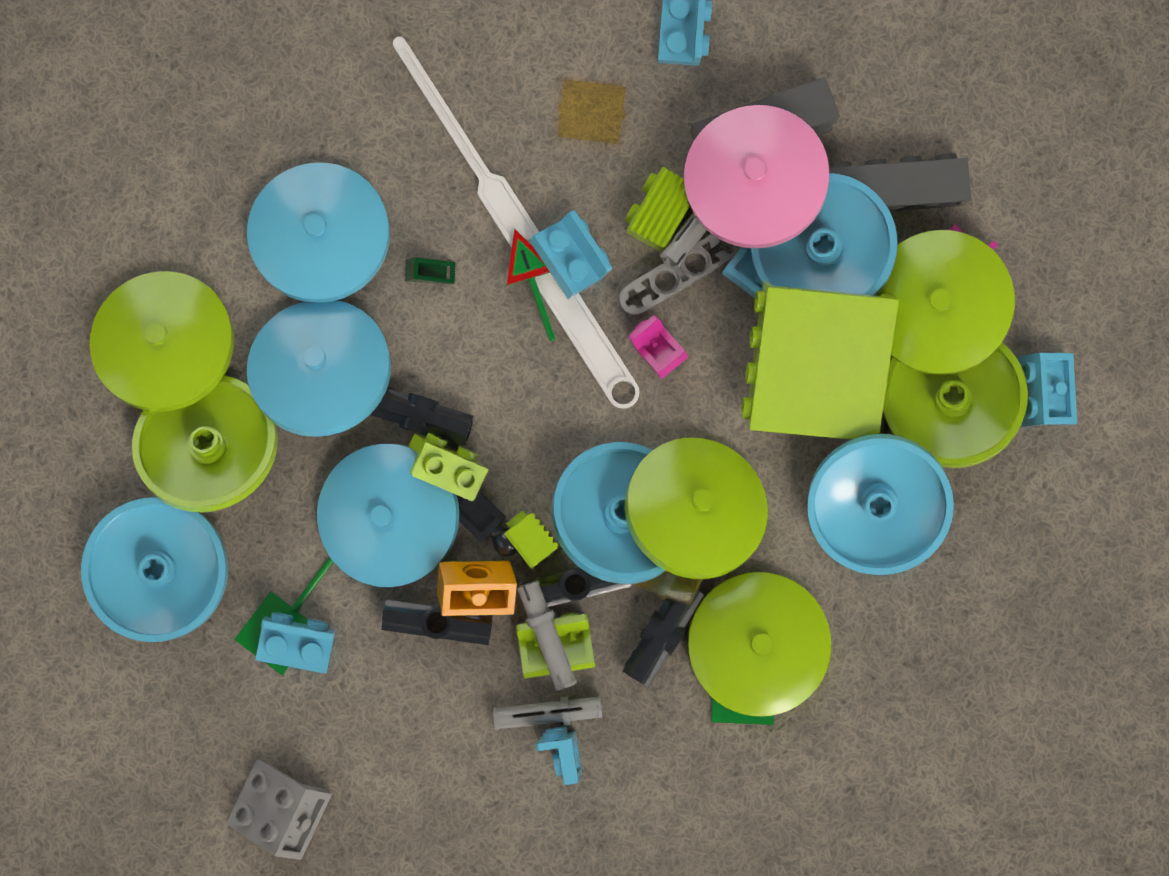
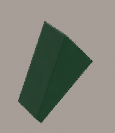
M418 257L407 259L405 282L454 284L456 262ZM447 266H450L449 279H447Z

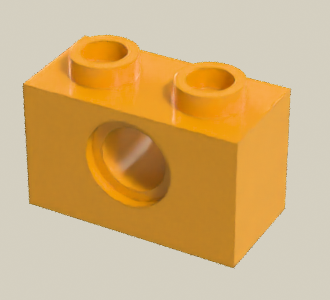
M510 561L439 562L437 596L442 616L514 614L517 583Z

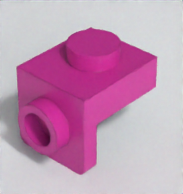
M656 315L639 323L628 336L637 353L660 379L664 378L689 357L683 347L664 328L661 320Z

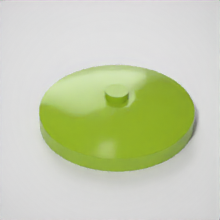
M934 230L920 233L898 244L893 270L880 291L882 293H892L899 299L891 356L911 369L928 374L944 375L958 373L983 362L995 352L1006 337L1015 309V293L1012 279L998 254L981 240L968 234L951 230Z
M151 272L125 282L103 302L94 318L90 332V356L99 379L123 402L146 411L165 412L177 410L205 397L223 378L230 365L234 350L233 324L220 298L200 280L178 272Z
M1001 343L995 352L980 364L953 374L923 373L903 365L893 357L889 365L883 415L892 435L901 436L918 443L927 449L939 461L942 467L963 468L977 465L999 454L1018 433L1027 408L1028 390L1026 378L1019 361L1004 343Z
M224 375L210 393L189 406L165 412L143 410L136 423L132 439L134 465L147 488L165 504L189 512L221 510L245 499L264 481L271 470L277 453V427L261 411L251 394L249 385L236 378Z
M681 438L660 445L640 462L626 490L625 514L634 541L653 563L681 577L709 579L735 570L754 553L766 530L768 504L761 480L752 466L741 455L713 440Z
M768 572L745 573L721 582L701 600L689 625L687 638L688 657L697 681L716 702L744 715L772 716L797 707L818 688L830 662L831 633L821 606L804 587L778 574Z

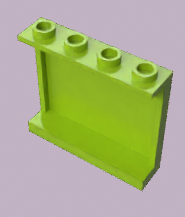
M763 281L762 291H756L754 300V312L759 313L757 327L752 326L749 344L750 348H754L753 362H747L745 371V383L750 384L748 397H743L741 402V418L745 419L749 430L841 439H855L861 436L879 434L899 299L892 293L879 292L877 295L773 286L768 281Z

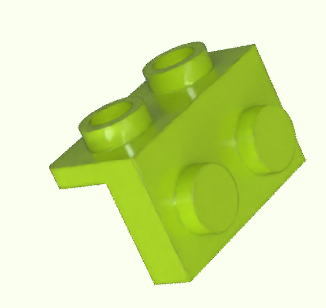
M414 433L409 447L417 453V457L410 469V474L413 477L473 501L489 470L477 461L479 455L459 446L457 452L447 448L448 441L434 434L428 433L426 438Z
M566 613L559 618L553 619L572 671L594 668L595 661L587 614ZM526 621L524 624L516 625L524 679L550 675L533 628L528 627Z

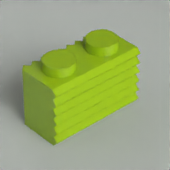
M665 167L661 168L658 175L653 172L650 174L642 188V191L647 195L641 205L636 203L632 205L624 220L629 224L627 234L661 253L669 245L690 208L684 178L674 174Z
M523 510L506 523L510 529L504 533L530 568H534L558 549L559 543H554V537H550V532L545 531L546 526L541 525V520L537 519L536 514L530 513L527 515Z

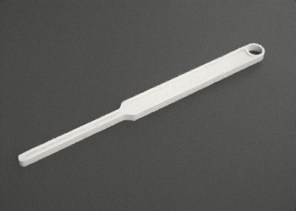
M396 37L393 40L394 49L478 178L477 195L508 244L512 248L514 229L530 243L529 240L539 231L503 176L489 172L403 37ZM551 273L535 277L542 297L610 403L619 409L632 407L639 398V387L579 293L567 299ZM619 382H628L634 388V398L627 404H619L612 397V389Z

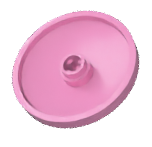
M767 105L744 106L718 116L699 133L687 155L684 169V185L694 215L712 235L726 243L739 247L767 248L793 239L815 220L827 196L829 164L820 138L804 120L778 107Z

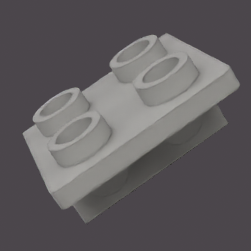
M258 759L248 776L227 824L273 856L301 860L332 794L320 787L300 784L267 762Z

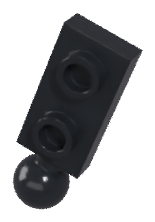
M478 491L473 501L457 495L459 522L481 543L490 535L493 538L495 551L501 556L509 557L518 552L504 534L510 528L503 529L500 526L507 517L480 491Z

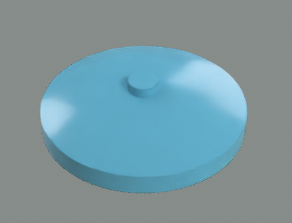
M308 163L282 172L263 188L249 214L247 242L257 269L276 290L286 296L304 302H331L354 294L376 275L388 251L390 224L385 206L379 194L361 175L336 164Z
M829 173L827 196L815 220L802 233L787 242L767 248H751L753 264L762 285L763 281H768L773 286L877 295L886 284L894 267L897 253L895 223L884 201L870 187L854 178Z
M338 300L323 303L300 302L276 314L257 334L247 361L248 385L254 400L265 416L286 431L312 437L337 434L362 422L381 402L391 376L389 348L378 325L364 311Z
M891 434L861 436L845 442L834 449L821 462L814 473L807 500L809 523L822 549L841 565L860 573L872 575L895 574L924 562L944 541L951 526L954 510L951 485L939 461L918 443Z
M613 442L588 449L577 456L565 469L556 485L552 498L551 517L553 528L564 552L582 570L608 582L619 584L639 583L655 578L666 571L653 563L640 550L630 533L626 520L625 496L629 481L640 462L652 451V449L628 442Z
M377 444L351 453L331 471L320 492L317 507V524L325 550L343 572L355 580L368 585L396 587L422 579L439 566V562L444 561L456 539L459 526L457 495L413 477L410 474V469L417 457V453L409 446Z
M157 497L141 498L117 507L107 514L94 528L82 556V585L92 610L111 630L137 641H168L196 630L216 610L227 585L228 557L219 532L201 512H189L165 504Z

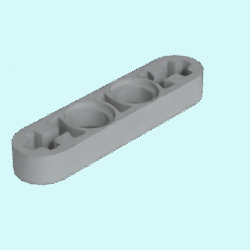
M710 234L699 241L687 255L688 257L692 254H698L704 258L705 268L701 272H690L686 268L685 260L679 269H673L663 263L622 289L619 297L621 309L630 316H639L730 262L741 247L732 245V253L729 254L725 250L718 252L714 255L718 262L712 264L710 254L703 246L708 244L711 251L719 245L720 241L717 237ZM668 272L672 274L675 279L674 288L669 291L659 290L655 284V278L659 273ZM648 280L651 291L659 298L652 301L649 294L641 300V308L637 309L635 305L628 307L626 304L629 300L628 293L630 291H633L636 295L646 290L642 283Z

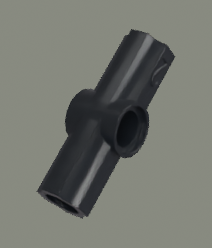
M387 388L381 402L370 414V416L399 424L398 427L402 429L412 430L425 436L431 433L444 440L466 445L475 417L441 406L438 401L413 393L406 395Z
M580 567L519 582L520 586L539 580V585L548 607L631 587V584H619L601 580L585 572ZM572 574L580 575L585 581L584 590L577 595L569 594L565 588V581Z
M677 579L659 610L653 612L650 617L651 620L639 636L641 640L625 663L622 672L649 687L668 655L671 656L686 631L685 625L694 614L704 594Z
M386 599L381 630L426 636L432 639H447L489 645L493 615L445 616L447 619L446 629L442 632H435L429 627L428 619L433 612L441 613L440 606Z

